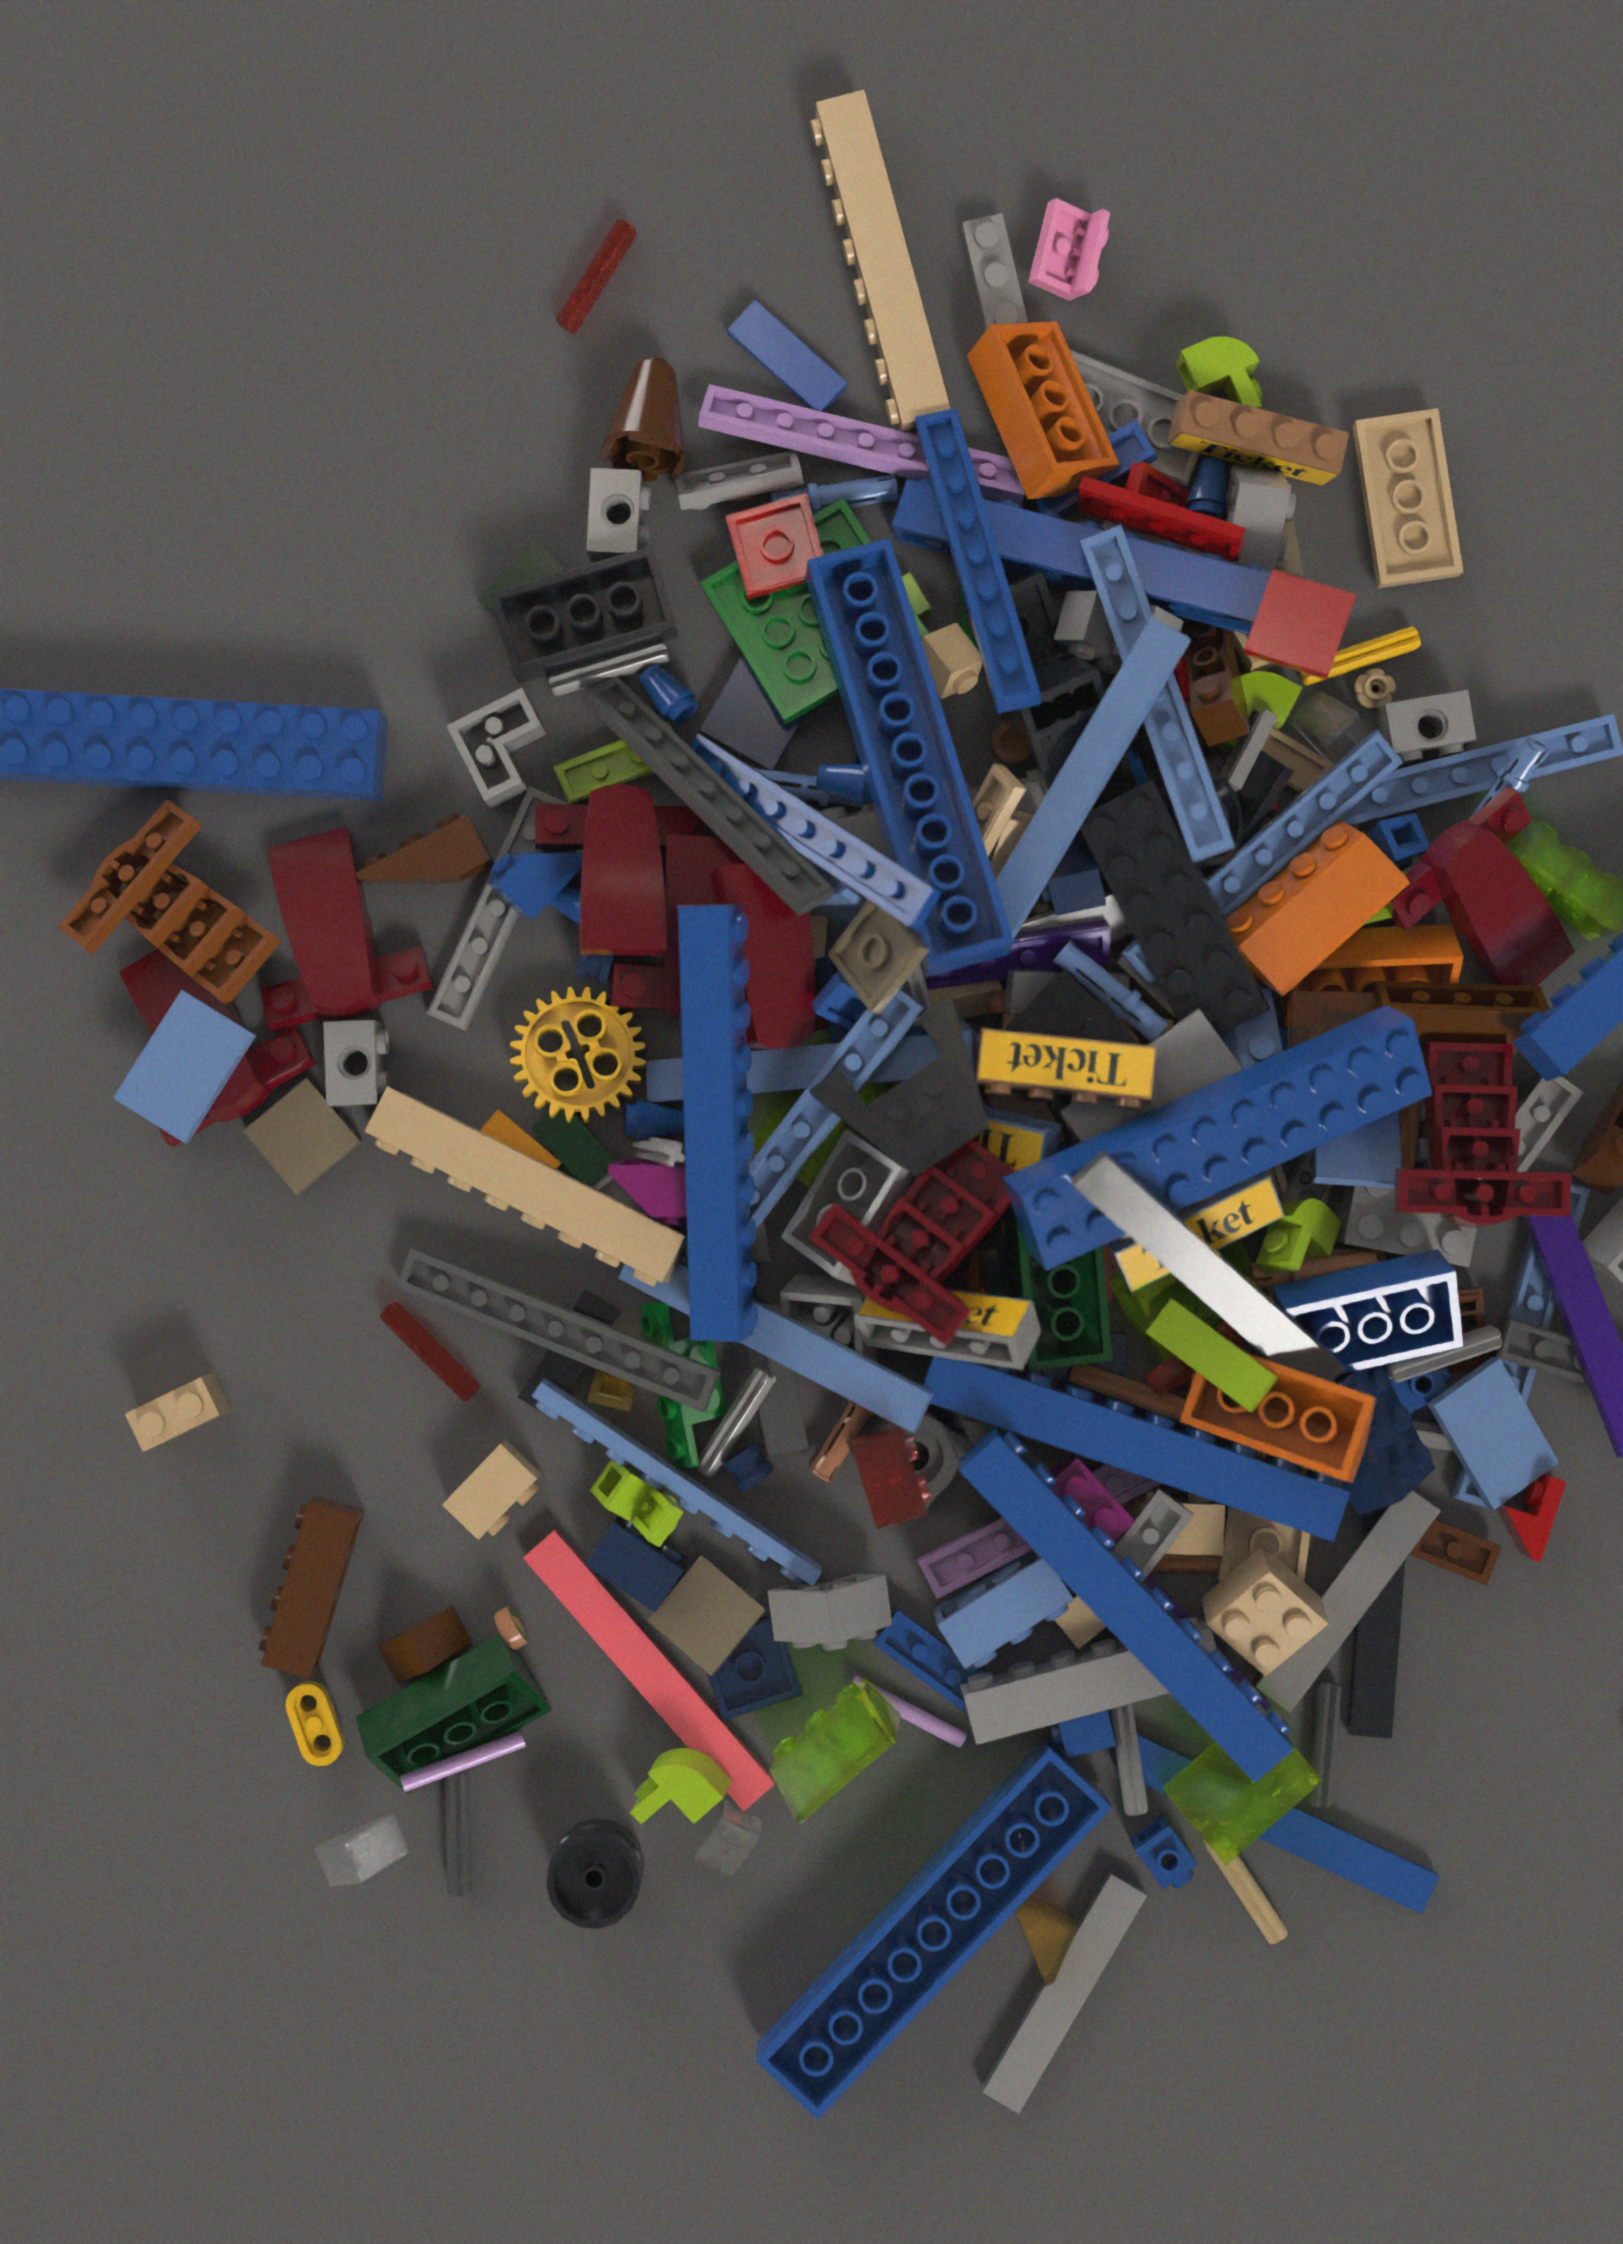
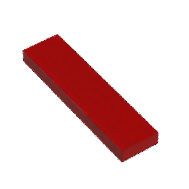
M1086 476L1083 477L1078 488V511L1204 553L1217 554L1232 562H1238L1243 551L1245 527Z

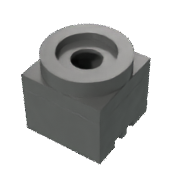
M927 1408L917 1431L914 1433L882 1417L853 1454L854 1464L878 1481L888 1492L899 1497L919 1514L923 1515L937 1495L952 1480L956 1470L959 1468L958 1460L973 1445L970 1439Z

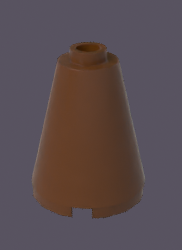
M648 357L635 365L602 443L601 458L603 462H605L606 458L612 462L611 469L641 470L645 482H657L658 475L669 473L668 480L676 478L683 472L685 462L676 372L666 360L660 357Z

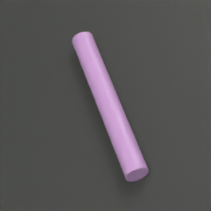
M856 1674L853 1677L848 1690L959 1749L962 1747L967 1733Z
M521 1731L403 1774L400 1776L404 1792L519 1750L526 1747Z

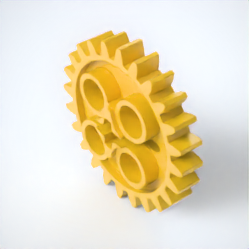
M572 986L568 987L567 998L562 1000L555 991H551L552 1004L547 1005L538 998L536 1000L539 1010L537 1015L526 1010L523 1012L526 1021L529 1023L528 1027L515 1025V1032L523 1040L510 1042L511 1049L521 1053V1055L511 1058L510 1064L513 1067H521L523 1070L514 1076V1080L516 1083L528 1081L529 1084L522 1091L524 1098L537 1094L538 1097L534 1104L535 1109L538 1110L548 1103L550 1105V1118H554L561 1109L565 1110L568 1123L572 1121L575 1112H580L584 1123H588L589 1114L592 1110H595L603 1119L605 1118V1105L609 1104L617 1111L620 1109V1103L617 1098L619 1094L629 1099L633 1097L632 1091L627 1086L628 1083H641V1077L633 1072V1069L645 1068L646 1061L635 1057V1054L645 1051L646 1044L634 1042L633 1039L642 1033L641 1027L628 1028L634 1014L628 1012L620 1016L618 1014L620 1008L606 1005L605 991L596 1000L591 999L589 987L584 989L582 997H576ZM585 1019H594L600 1023L602 1029L594 1037H585L578 1031V1026ZM563 1021L570 1023L579 1049L581 1051H589L585 1053V1064L595 1084L592 1089L587 1088L577 1060L575 1058L568 1059L572 1052L570 1042L562 1027ZM547 1034H555L562 1039V1046L556 1052H545L539 1047L542 1037ZM601 1057H610L617 1063V1069L613 1074L603 1076L594 1070V1063ZM563 1072L573 1073L578 1078L577 1086L571 1091L559 1090L554 1084L559 1074Z

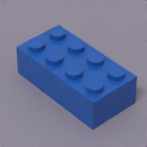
M1439 1249L1272 1286L1274 1302L1342 1362L1345 1368L1342 1373L1463 1347L1456 1273Z

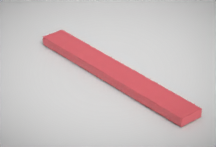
M556 1528L524 1555L523 1559L682 1742L688 1748L708 1755L731 1778L732 1783L727 1793L743 1812L775 1785V1779L731 1728L722 1721L717 1712L595 1572L585 1565L586 1562Z

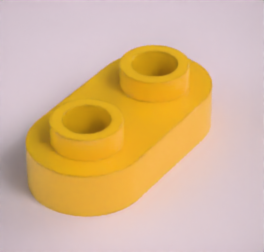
M317 1681L301 1682L288 1694L285 1704L286 1712L303 1758L312 1765L326 1766L334 1762L343 1751L345 1745L344 1733L326 1687ZM305 1695H311L316 1699L317 1705L315 1708H309L304 1704L303 1699ZM326 1735L329 1737L330 1747L320 1746L317 1741L318 1736Z

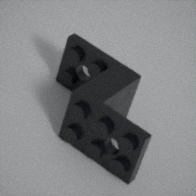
M1036 571L1012 581L1008 585L1017 616H1021L1025 621L1023 636L1041 694L1040 704L999 714L1005 723L1028 740L1047 794L1105 696L1106 691L1097 668L1075 655H1070L1068 647L1054 640L1059 620L1042 572ZM963 602L961 606L975 646L979 651L966 602ZM1126 751L1093 807L1137 786Z

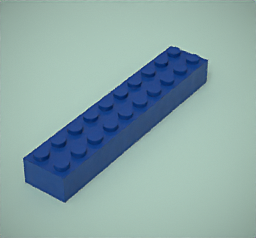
M890 538L807 559L806 583L889 858L942 892L920 930H916L930 948L921 961L925 977L1008 955L1014 940Z
M0 688V780L383 802L388 719L376 709Z
M1385 1005L1003 1177L1028 1252L1047 1271L1127 1234L1074 1188L1071 1179L1102 1150L1107 1152L1171 1211L1176 1212L1432 1095L1413 1018Z
M931 1356L921 1386L934 1392L930 1401L931 1404L1332 1542L1335 1540L1350 1495L1348 1490L1339 1485L1340 1479L1310 1468L1307 1469V1472L1298 1470L1299 1464L1268 1453L1266 1459L1257 1456V1449L1227 1439L1225 1444L1216 1442V1435L1190 1425H1186L1185 1431L1175 1428L1176 1422L1171 1420V1418L1150 1410H1146L1144 1417L1134 1414L1135 1408L1130 1406L1131 1404L1106 1396L1104 1403L1093 1400V1393L1090 1390L1066 1382L1064 1389L1052 1386L1050 1376L1036 1371H1028L1026 1369L1023 1376L1011 1372L1009 1367Z
M1044 1737L757 2041L756 2062L809 2113L819 2120L1112 1809L1107 1795L1071 1760L1066 1758L1057 1747H1054L1050 1740Z

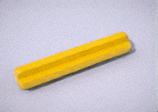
M1411 626L1338 650L1327 679L1416 650L1421 646L1417 629ZM1299 671L1304 685L1308 686L1326 680Z

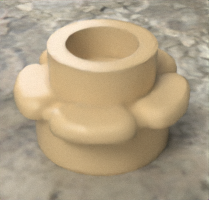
M1372 668L1367 670L1365 675H1360L1356 679L1354 691L1358 702L1363 707L1379 709L1385 703H1391V696L1396 691V685L1393 678L1389 675L1386 676L1382 669ZM1373 685L1378 686L1379 691L1377 693L1372 691Z

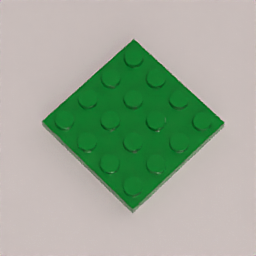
M844 498L813 515L823 555L872 543ZM738 561L733 562L700 582L703 592L785 725L840 693L807 583L748 599ZM911 606L922 640V637L929 633Z

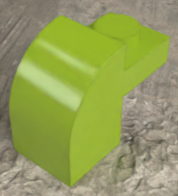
M1218 336L1208 338L1181 350L1175 366L1187 391L1192 390L1208 395L1223 389L1229 401L1259 409L1262 407L1263 394L1255 378H1249L1260 360L1247 344L1232 337Z
M1255 671L1240 676L1247 703L1248 719L1259 711L1267 709L1278 716L1273 727L1277 730L1282 727L1303 687L1278 674L1267 671ZM1239 737L1213 745V747L1228 753L1235 746Z
M1318 1199L1280 1202L1285 1216L1265 1226L1268 1230L1255 1264L1264 1274L1298 1271L1303 1258L1330 1256L1342 1222L1324 1202Z
M611 1459L590 1491L607 1510L630 1521L647 1541L661 1547L667 1536L675 1530L678 1520L684 1511L677 1505L676 1497L664 1487L661 1491L655 1489L640 1477L643 1472L629 1464L627 1467H624Z
M691 1748L671 1749L657 1757L647 1773L650 1777L635 1791L634 1794L638 1799L630 1813L642 1824L671 1799L694 1824L724 1798L732 1780L708 1755Z

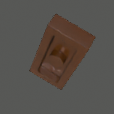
M1435 1519L1409 1555L1487 1586L1502 1546Z

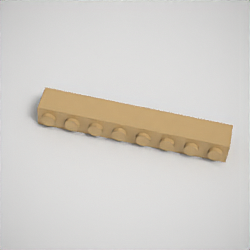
M863 89L816 102V119L810 120V127L815 146L822 145L826 159L821 160V168L826 186H834L837 199L831 200L837 226L844 224L848 239L842 240L845 259L848 266L855 264L858 279L853 280L856 300L859 306L865 304L869 319L864 320L866 337L869 345L876 344L880 359L874 361L880 385L887 384L891 399L885 400L890 424H898L899 431L914 434L917 433L915 417L951 408L867 97Z
M386 1087L364 1131L376 1137L374 1145L393 1155H397L400 1149L413 1156L410 1161L412 1165L433 1174L435 1168L449 1174L446 1181L449 1184L466 1192H470L471 1188L474 1187L486 1193L483 1199L485 1202L506 1211L510 1205L522 1211L523 1214L520 1218L522 1221L541 1230L547 1224L560 1231L558 1239L580 1249L582 1243H585L597 1249L594 1257L616 1268L620 1262L634 1268L632 1276L655 1287L657 1281L662 1283L670 1282L685 1252V1248L688 1246L686 1234L662 1224V1222L398 1089Z

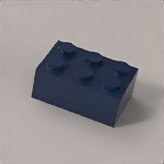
M1381 1365L1342 1373L1332 1383L1376 1398L1367 1443L1353 1483L1340 1481L1343 1488L1350 1492L1349 1499L1359 1516L1401 1502L1436 1467L1432 1462V1456L1428 1447L1422 1443L1412 1425L1409 1411L1401 1404L1387 1371Z

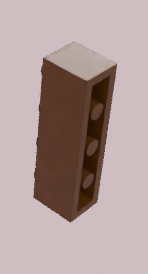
M1375 981L1366 1014L1388 1005L1413 1018L1420 1048H1424V1043L1513 1044L1523 1033L1520 1026L1534 1013L1541 1011L1544 1014L1549 1009L1541 986ZM1513 1045V1052L1519 1051V1050Z
M316 1496L308 1501L307 1505H301L294 1524V1529L300 1530L296 1545L288 1547L283 1561L282 1569L288 1571L284 1586H277L271 1602L270 1609L276 1611L272 1627L266 1626L260 1639L259 1650L264 1652L260 1665L310 1679L318 1671L365 1509Z

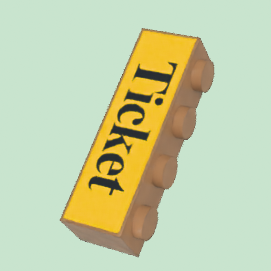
M1189 390L1175 405L1167 445L1249 467L1279 470L1283 472L1284 476L1325 486L1341 474L1350 433Z
M982 1028L976 1082L977 1085L985 1086L984 1092L988 1094L1007 1096L1010 1095L1011 1089L1028 1091V1097L1033 1099L1054 1100V1094L1072 1095L1071 1102L1077 1104L1097 1105L1099 1098L1116 1100L1115 1107L1141 1110L1142 1103L1150 1104L1152 1100L1157 1047Z

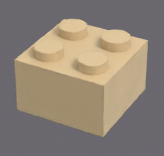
M1263 1545L1201 1597L1206 1625L1265 1677L1329 1624L1321 1597Z

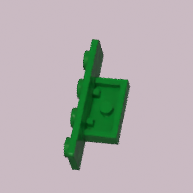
M662 1301L641 1304L642 1315L640 1325L648 1341L718 1369L713 1341L690 1340V1337L674 1341L667 1304ZM720 1376L708 1408L704 1412L659 1394L657 1409L665 1424L667 1434L665 1448L668 1457L677 1468L699 1466L692 1424L722 1417L727 1413Z

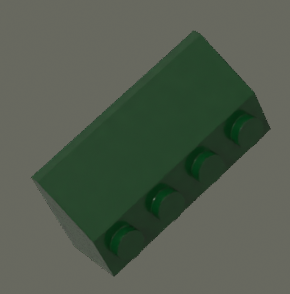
M1010 1204L1003 1213L1012 1298L1033 1301L1041 1330L1024 1368L1028 1371H1037L1112 1361L1103 1245L1046 1271L1028 1252L1012 1204Z
M499 1634L492 1639L484 1641L480 1646L459 1658L449 1661L443 1667L421 1680L411 1683L407 1688L388 1699L373 1705L369 1710L355 1718L366 1758L404 1791L400 1780L401 1775L510 1735L552 1710L521 1653L518 1650L511 1649L502 1635ZM412 1789V1790L407 1791V1792H405V1793L408 1794V1793H410L411 1791H413V1790H415V1789Z

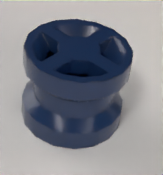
M579 953L575 975L582 978L589 975L595 977L599 983L608 985L613 974V965L616 964L618 955H588Z
M757 1441L746 1445L722 1463L725 1470L732 1472L736 1477V1486L740 1492L751 1488L775 1469L771 1461L764 1460L761 1456V1447Z

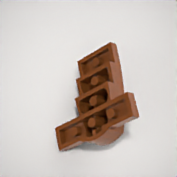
M166 799L133 839L130 838L106 857L91 883L92 887L57 927L93 955L125 918L149 942L193 980L228 1006L282 941L246 915L239 907L210 889L200 879L171 863L200 830L202 825L169 799Z

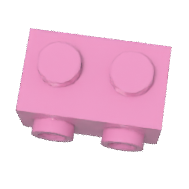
M1058 198L1049 201L1028 283L1068 301L1089 293L1099 277L1097 266L1101 250L1109 236L1107 225L1110 212L1100 209L1090 214Z

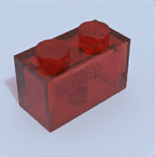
M896 1426L851 1440V1446L876 1530L927 1515L924 1503L932 1501L925 1476L916 1478L911 1461L919 1459V1455L912 1434L903 1436L901 1427Z

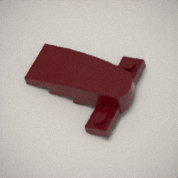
M623 784L603 786L591 791L588 805L535 804V849L583 850L580 896V954L666 955V905L661 851H666V835L668 833L704 836V821L689 806H654L651 792L637 786Z
M1509 786L1505 787L1469 820L1459 822L1440 834L1429 846L1421 858V862L1405 875L1410 884L1387 903L1386 906L1396 925L1407 931L1443 900L1454 930L1466 936L1478 966L1490 973L1495 985L1538 986L1571 957L1575 951L1542 892L1520 862L1505 846L1532 822L1519 791Z
M347 826L266 848L283 922L302 978L261 988L266 1023L272 1032L322 1018L332 1021L355 1019L373 1011L382 1005V1002L433 989L428 960L422 945L380 957L375 956L372 920L367 914L363 882L358 880L355 875L358 872L352 835Z
M669 833L666 835L664 889L667 953L662 955V967L614 964L611 1007L664 1010V1013L681 1020L678 906L722 905L715 869L720 866L745 863L720 837Z
M746 863L725 865L715 869L722 905H743V914L748 919V936L746 940H743L744 958H747L750 968L749 980L745 984V1002L749 1003L751 1011L750 1024L746 1028V1045L755 1049H787L803 1043L814 1032L829 1030L827 1019L815 1014L812 1002L821 992V987L816 988L815 962L810 911L798 916Z
M159 949L119 971L137 1010L152 1035L181 990L189 993L245 1028L241 1015L233 1008L231 1002L228 1006L223 1004ZM296 1026L286 1029L254 1049L252 1045L249 1046L194 1135L216 1122L230 1121L248 1114L270 1095L272 1089L317 1064L301 1031ZM159 1128L165 1143L173 1148L182 1142Z
M1424 1043V1064L1432 1095L1425 1098L1431 1170L1395 1169L1394 1212L1439 1213L1441 1218L1450 1223L1467 1228H1478L1502 1223L1516 1218V1215L1570 1217L1571 1173L1516 1172L1521 1129H1515L1518 1086H1512L1513 1044Z
M972 1139L921 1173L905 1197H899L878 1233L871 1230L841 1205L834 1203L808 1238L850 1270V1275L858 1288L871 1301L890 1312L905 1314L944 1346H947L974 1312V1309L940 1283L969 1254L1011 1204L1003 1177L1016 1171L975 1139Z

